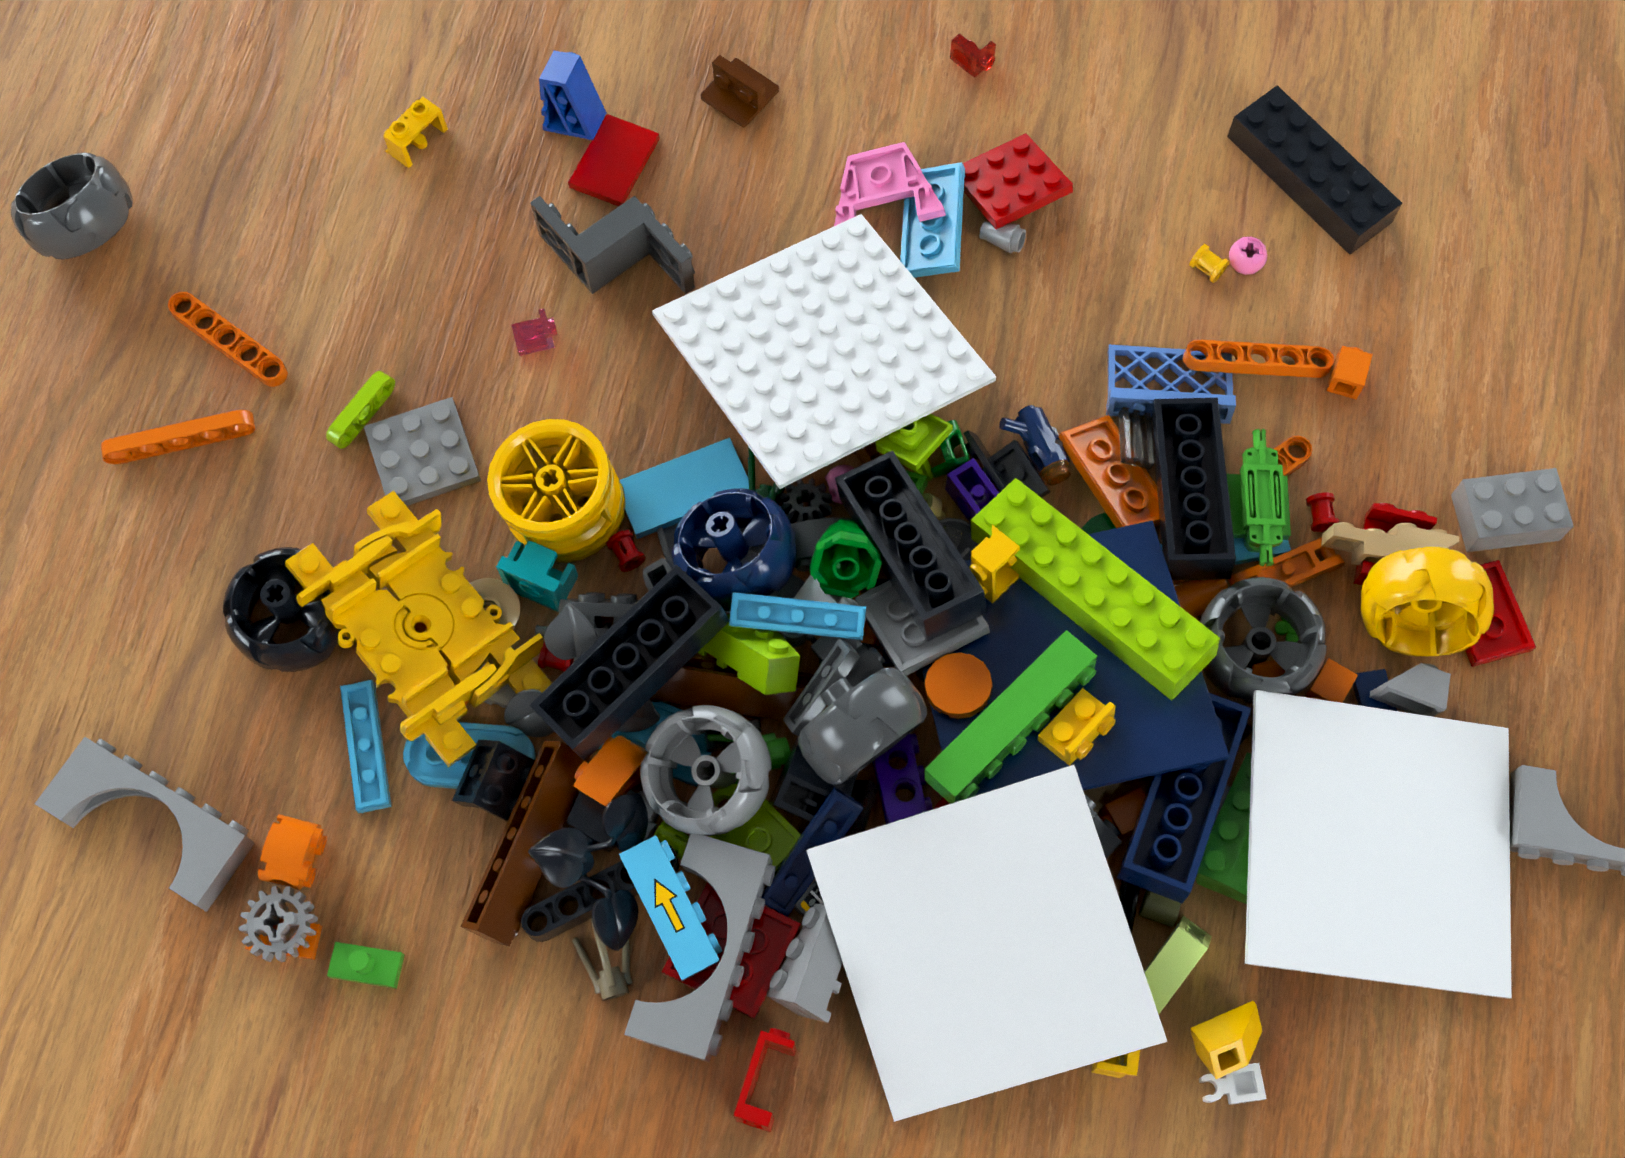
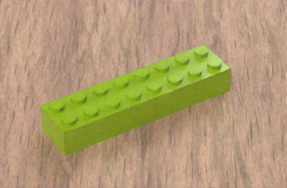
M1017 478L1009 483L971 519L972 540L980 544L986 537L990 538L992 536V525H994L1019 545L1020 550L1015 554L1017 562L1010 567L1019 574V578L1171 701L1217 655L1220 637Z

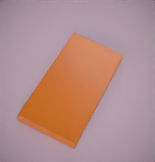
M1109 415L1060 433L1058 438L1063 443L1064 450L1116 528L1152 520L1155 527L1160 525L1157 485Z

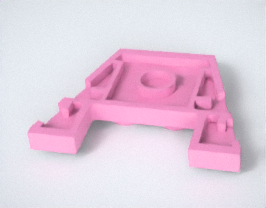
M905 142L847 156L840 187L841 197L839 205L835 209L836 219L834 226L856 217L857 210L913 196L915 197L917 216L920 222L946 216L941 201L937 198L932 186L923 175L921 168Z

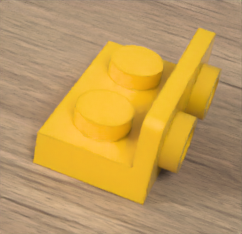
M1082 688L1038 735V741L1070 766L1077 758L1082 760L1087 756L1094 745L1092 741L1099 734L1104 736L1111 730L1116 722V719H1114L1116 706L1111 702L1105 706Z

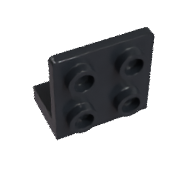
M478 739L476 748L473 750L452 801L461 806L480 808L508 822L535 760L500 741Z

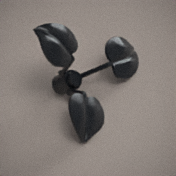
M637 792L617 796L606 806L602 817V827L604 833L610 837L608 841L587 845V839L580 830L576 828H562L546 835L528 850L529 855L539 865L546 879L554 886L565 888L570 887L577 881H584L604 894L605 898L597 900L593 905L592 922L600 940L608 948L619 951L624 947L636 927L639 914L637 901L627 890L619 889L612 894L610 889L588 877L587 873L591 871L594 865V858L591 852L610 848L615 843L617 848L624 852L638 845L645 838L648 827V812L642 796Z

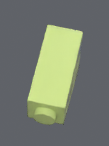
M1185 916L1181 918L1144 970L1158 1014L1161 1013L1207 951L1212 938L1211 935Z

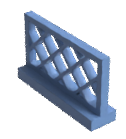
M1109 344L1106 415L1151 418L1154 399L1218 397L1221 423L1230 424L1236 407V395H1233L1232 373L1219 372L1216 374L1215 372L1201 371L1210 378V380L1201 385L1191 377L1198 371L1189 369L1185 372L1176 364L1179 360H1183V354L1186 349ZM1200 351L1191 352V355L1198 360L1206 359L1205 355ZM1221 353L1223 359L1232 362V354ZM1115 355L1127 356L1133 362L1124 368L1115 360ZM1148 358H1158L1164 364L1155 370L1145 361ZM1138 366L1148 374L1141 381L1130 373ZM1168 368L1179 376L1172 383L1160 375ZM1124 378L1133 387L1117 388L1115 383ZM1154 379L1164 389L1149 390L1145 385ZM1185 381L1195 391L1193 393L1180 392L1176 387ZM1217 384L1225 391V395L1211 394L1207 389Z

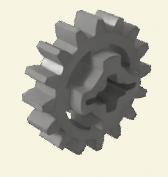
M276 885L272 886L270 895L260 890L258 892L260 900L257 903L253 900H248L247 902L252 908L250 913L241 912L240 916L247 920V924L240 926L239 931L248 934L242 940V943L248 947L253 946L250 952L257 957L262 954V959L267 962H271L274 955L281 963L285 962L286 953L295 958L298 957L297 948L300 945L305 948L310 946L305 940L307 935H316V931L310 928V924L317 922L318 917L314 914H309L313 910L314 905L310 901L304 902L306 895L299 891L294 895V889L290 886H286L283 893ZM285 902L293 904L298 913L288 912ZM279 918H282L284 923L279 924ZM278 924V930L274 929L273 926ZM259 935L268 936L271 946L265 945Z

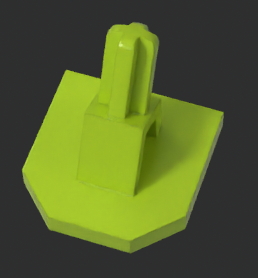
M929 414L875 441L876 449L882 454L893 450L902 465L910 468L917 474L926 475L928 481H931L933 474L928 458L953 431V425L933 414Z

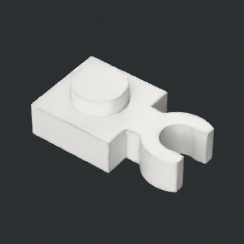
M1259 1063L1248 1064V1066L1227 1074L1221 1079H1215L1212 1074H1206L1199 1078V1083L1210 1082L1215 1087L1213 1095L1202 1097L1203 1102L1206 1103L1215 1102L1225 1094H1227L1229 1105L1267 1099Z

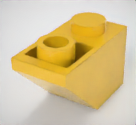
M1254 1001L1190 1028L1196 1053L1215 1079L1248 1066L1262 1033L1259 1013Z

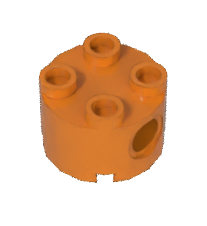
M278 814L277 821L279 823H272L263 846L260 861L266 863L265 870L258 869V878L262 881L290 886L297 890H302L303 887L311 888L317 871L316 868L312 867L315 855L321 856L327 842V836L323 835L324 829H321L320 824Z

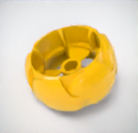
M1443 547L1399 550L1385 556L1370 569L1361 589V616L1369 635L1373 638H1378L1381 644L1389 650L1408 656L1451 655L1466 650L1478 642L1481 634H1484L1489 629L1494 614L1493 588L1484 568L1477 562L1472 563L1463 553Z

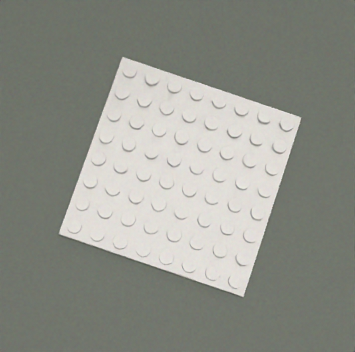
M862 214L652 310L653 316L779 489L996 381L995 374Z
M1255 690L1253 695L1245 964L1506 999L1512 998L1508 728Z
M1075 765L806 850L894 1122L1167 1042Z

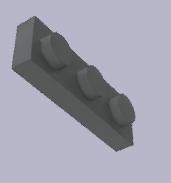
M841 638L835 643L783 719L791 732L797 736L826 707L827 704L820 695L835 682L850 675L857 666L860 655L849 643Z

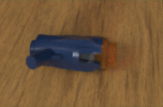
M1034 405L1026 406L1018 412L1015 420L1005 417L1001 419L1000 429L1020 434L1032 464L1048 485L1059 484L1070 477V460L1062 446L1063 443L1058 438L1057 429L1050 425L1041 407H1035Z

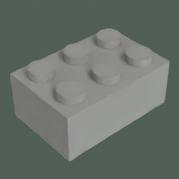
M1557 468L1463 479L1451 494L1466 552L1560 541L1574 527Z

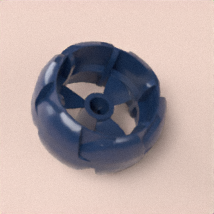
M726 489L714 493V496L693 505L682 517L674 532V547L672 548L674 567L678 565L722 606L724 611L731 612L733 592L769 596L774 591L779 592L791 577L796 564V535L783 509L769 497L764 498L756 491L750 489ZM746 527V529L744 530V532H743V534H742V532H741V530H740L739 528ZM766 544L750 563L747 562L742 565L741 560L748 554L749 547ZM709 548H717L722 558L728 562L721 574H712L709 570L704 569L702 559Z

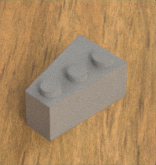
M814 904L803 917V927L799 935L789 944L786 950L787 958L781 969L777 970L772 976L767 997L799 1016L829 1023L832 1013L826 1009L831 994L839 993L842 983L836 979L843 962L825 906L823 904Z

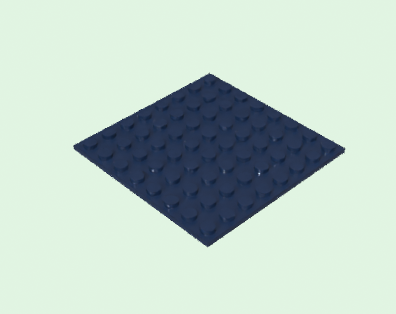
M1153 520L1088 534L1180 606ZM971 560L965 561L968 567H970ZM1021 578L1017 579L993 604L985 598L987 613L982 616L989 625L990 633L952 652L973 655L983 661L990 671L993 689L987 705L982 711L972 717L961 719L950 718L949 715L942 712L940 714L931 706L941 751H943L1067 630L1097 655L1096 674L1085 686L1079 684L1072 691L1074 694L1071 700L1084 688L1105 706L1109 702L1116 706L1114 715L1116 722L1111 730L1104 736L1099 734L1092 741L1094 745L1087 756L1082 760L1077 758L1071 764L1075 765L1083 791L1222 761L1230 757L1202 671L1171 701ZM934 662L921 668L924 682L927 671ZM1056 707L1049 714L1050 719L1039 732L1033 730L1025 738L1027 740L1026 744L1016 755L1013 756L1009 753L1001 761L1003 766L1000 771L991 779L985 777L977 785L979 790L976 795L1068 767L1069 765L1038 741V735L1062 709Z

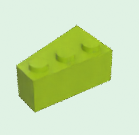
M728 623L698 652L702 656L709 653L717 658L716 665L723 669L727 668L728 665L738 671L737 677L764 695L796 691L800 655L778 631L729 626Z

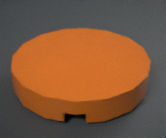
M960 652L946 654L936 660L928 669L925 679L927 700L933 709L940 714L942 712L955 719L972 717L982 711L987 705L993 689L991 673L984 662L973 655Z

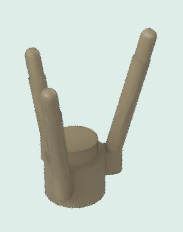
M593 927L604 969L599 972V978L580 940L575 937L573 944L593 982L595 993L601 994L602 1001L628 994L627 985L633 984L630 974L629 939L622 948V972H620L619 966L611 968L606 946L600 940Z

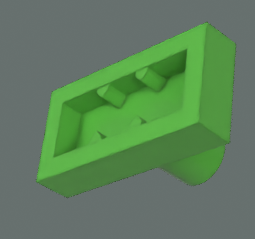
M335 942L327 976L333 979L397 989L405 955L402 952Z

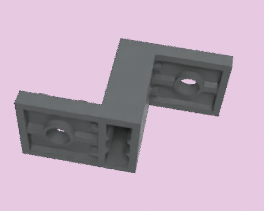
M541 196L530 202L539 235L592 294L648 254L685 294L695 288L693 277L695 271L691 259H693L692 253L685 244L679 245L674 239L671 229L665 223L660 224L652 208L647 203L642 204L635 196L580 234L570 223L565 224L561 220V214L554 204H547Z

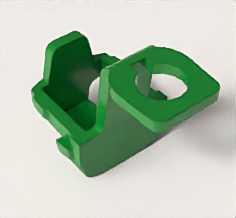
M956 420L947 421L953 425V431L940 444L946 462L931 468L934 478L947 475L970 461L960 427ZM961 444L965 456L955 458L953 451Z

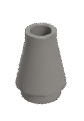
M985 221L981 226L979 238L1010 254L1013 251L1019 253L1025 242L1026 230L1020 228L1019 224H1007L996 230L991 223Z

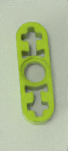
M382 371L375 372L330 425L326 434L327 441L340 449L346 448L391 395L395 387V380Z

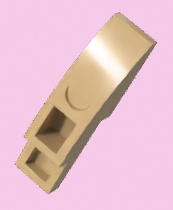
M1339 522L1334 523L1322 534L1321 546L1352 552L1351 564L1361 565L1363 561L1377 563L1385 556L1399 550L1405 551L1423 547L1451 549L1459 543V536L1447 534V531L1442 529L1426 530L1417 528L1412 523L1397 524L1385 533L1381 529L1371 528L1365 530L1355 528L1351 523Z

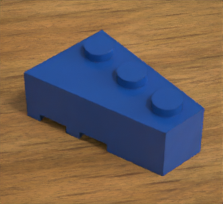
M554 50L539 78L540 99L544 104L541 114L545 119L542 129L544 131L593 140L607 112L581 56L573 52L566 53Z

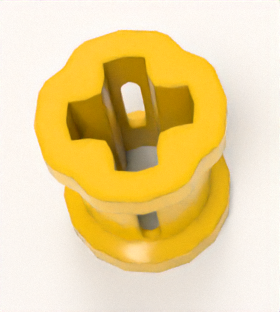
M1203 244L1192 257L1189 265L1192 268L1197 267L1210 277L1209 281L1215 283L1223 275L1230 261L1227 258L1221 259L1209 250L1210 247Z

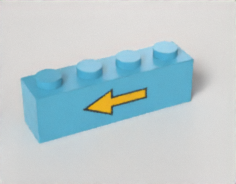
M655 835L620 853L619 856L681 980L684 981L720 962L717 954L721 953L722 949L714 933L707 936L701 923L707 919L698 902L690 903L685 892L691 888L682 870L675 873L670 863L675 856L667 840L659 842Z

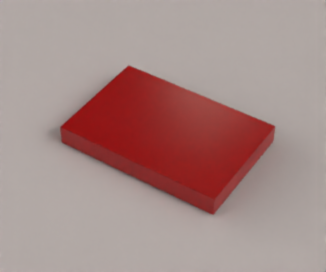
M606 114L594 139L590 142L568 181L569 188L619 207L625 203L659 142V133Z
M1499 560L1480 564L1486 571L1492 584L1494 614L1489 629L1484 634H1481L1478 642L1465 650L1472 667L1531 652L1536 648Z

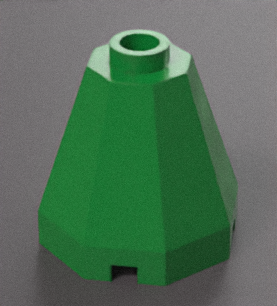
M841 519L830 525L817 542L810 565V574L814 580H818L820 588L825 594L852 599L859 595V591L865 587L869 590L875 586L882 560L876 548L857 524Z

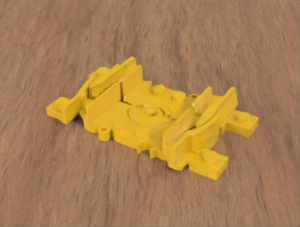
M393 490L367 507V514L381 530L357 542L354 545L353 558L348 561L344 560L335 567H332L314 543L287 559L285 566L304 588L296 597L301 607L328 589L330 590L331 594L321 601L327 618L335 628L342 629L338 633L339 646L350 648L354 642L357 644L356 654L377 678L376 688L385 683L394 686L395 691L388 695L387 701L389 703H397L408 717L400 724V731L408 741H414L424 734L428 743L444 763L450 767L475 749L477 745L458 722L468 711L464 702L469 701L476 708L507 684L516 694L527 689H536L542 693L552 684L533 661V658L540 654V650L543 647V636L538 633L514 651L511 645L520 640V638L514 632L511 622H508L506 625L498 624L502 615L501 608L497 605H490L485 611L483 609L484 600L463 575L464 567L462 566L456 571L449 570L445 564L452 560L453 553L445 552L441 549V537L439 534H436L441 529V512L435 509L418 520ZM422 622L426 625L427 629L424 632H417L414 629V625ZM343 637H349L350 639L344 640ZM446 661L450 664L449 674L447 670L448 664L446 663ZM487 661V663L479 671H477L483 665V663Z

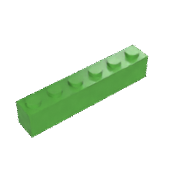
M1066 630L925 768V781L950 804L975 796L979 790L977 785L985 777L993 778L1003 766L1001 761L1009 753L1013 756L1016 755L1026 744L1027 740L1025 738L1033 730L1039 732L1050 719L1049 714L1056 707L1062 709L1073 697L1074 693L1072 691L1079 684L1085 686L1097 672L1095 670L1097 655Z

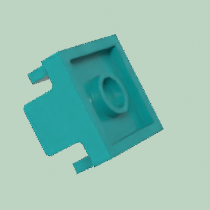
M516 541L508 557L502 556L496 566L503 583L509 585L516 594L557 612L560 599H567L578 578L575 565L570 563L567 564L564 572L552 568L558 557L557 553L532 541H528L525 547L523 543Z

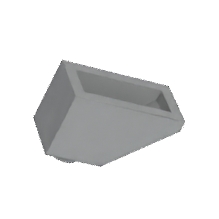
M1420 663L1370 691L1369 698L1412 714L1434 717L1447 709L1451 674L1439 670L1435 665Z

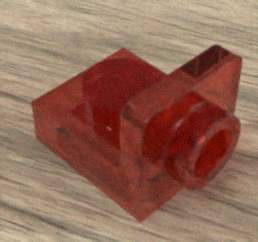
M959 33L951 41L950 59L975 78L982 71L989 70L994 64L996 44L990 41L980 50L973 41L967 40Z

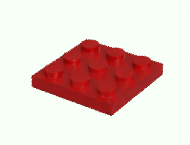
M1027 133L962 163L965 167L964 193L996 230L1073 193V183Z
M707 883L697 901L707 919L701 925L707 936L714 933L722 949V952L717 954L721 961L727 941V918L719 895ZM764 906L761 918L754 919L751 932L755 933L752 948L749 953L744 952L740 966L744 967V973L739 987L733 986L729 1000L733 1001L732 1009L754 1020L756 1019L770 990L771 978L781 968L786 957V950L791 941L795 939L801 927L800 923ZM669 956L662 973L696 990L709 979L719 962L682 981Z

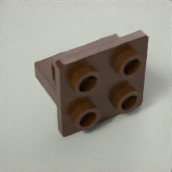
M719 55L712 62L714 80L700 96L702 101L745 128L779 92V86L738 58H734L730 62Z

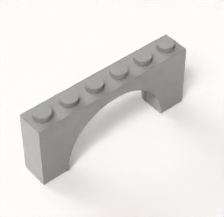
M84 737L35 802V805L74 828L93 809L117 798L141 796L163 802L172 811L179 824L183 844L181 863L169 889L207 912L255 844L246 836L249 830L234 820L229 825L219 820L222 813L206 803L202 808L193 804L192 802L196 797L182 788L178 787L175 792L167 788L166 785L169 781L156 772L151 771L149 775L141 772L140 768L143 765L125 754L122 759L115 756L113 753L116 751V748L99 738L94 743Z
M1521 765L1510 774V851L1517 852L1519 857L1525 859L1546 857L1551 858L1552 862L1558 865L1579 863L1587 865V869L1603 872L1613 869L1621 871V875L1625 876V848L1615 847L1594 838L1574 821L1560 797L1555 770Z
M690 833L680 865L685 871L693 873L709 883L719 895L727 918L725 950L713 974L692 993L667 1002L652 1003L635 1000L624 1035L705 1062H710L712 1055H718L723 1036L719 1035L722 1021L727 1022L733 1008V1001L729 1000L733 986L739 987L744 973V967L740 966L744 952H750L754 942L755 933L751 932L754 919H760L762 916L765 899L761 897L765 885L770 886L775 875L776 866L772 865L773 860L769 854L704 835Z

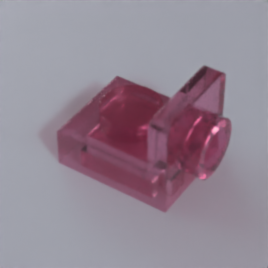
M544 308L538 309L540 318L511 324L519 356L555 348L552 336L558 334L554 318H547Z

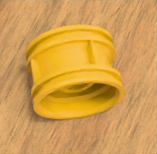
M546 419L532 422L506 438L495 452L490 463L487 478L489 496L499 515L508 524L515 539L523 543L524 547L528 541L535 542L555 551L558 556L555 562L567 563L584 559L598 552L606 545L609 538L618 531L624 517L626 504L624 488L601 442L590 430L582 425L564 419ZM584 498H589L586 504L582 507L584 503Z

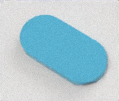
M459 722L475 743H477L478 739L500 741L536 760V751L532 742L518 728L506 725ZM422 734L414 741H406L403 759L410 774L419 783L429 787L457 789L473 750L448 767L425 739V735Z

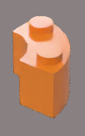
M624 736L610 737L604 742L601 750L589 763L584 761L579 766L574 776L576 782L573 787L606 807L615 797L627 794L630 789L640 784L641 763L648 751Z

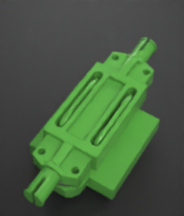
M1255 429L1252 431L1253 447L1246 449L1242 454L1243 465L1240 468V474H1226L1233 537L1243 538L1244 546L1249 552L1259 553L1260 566L1265 564L1266 566H1272L1274 564L1272 548L1280 546L1283 540H1288L1291 536L1288 478L1283 476V466L1278 465V451L1266 446V430L1261 429L1260 431V429Z

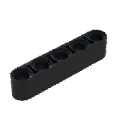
M669 845L675 856L670 863L676 873L679 861L675 850ZM622 861L590 876V878L598 883L610 887L612 894L616 890L623 889L629 891L633 896L638 895L634 884H627L623 881L627 870ZM580 881L531 906L522 915V928L531 939L536 942H545L591 919L593 905L598 900L593 898L595 888L584 881ZM577 901L579 903L578 910L573 915L562 914V908L565 903ZM540 916L547 917V925L543 930L538 932L532 931L531 925L535 918Z

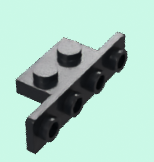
M970 430L963 433L968 441L965 444L968 452L974 459H980L984 466L982 468L983 472L992 484L995 483L1000 492L1015 478L1041 498L1051 492L1018 441L1013 440L990 456L975 433Z

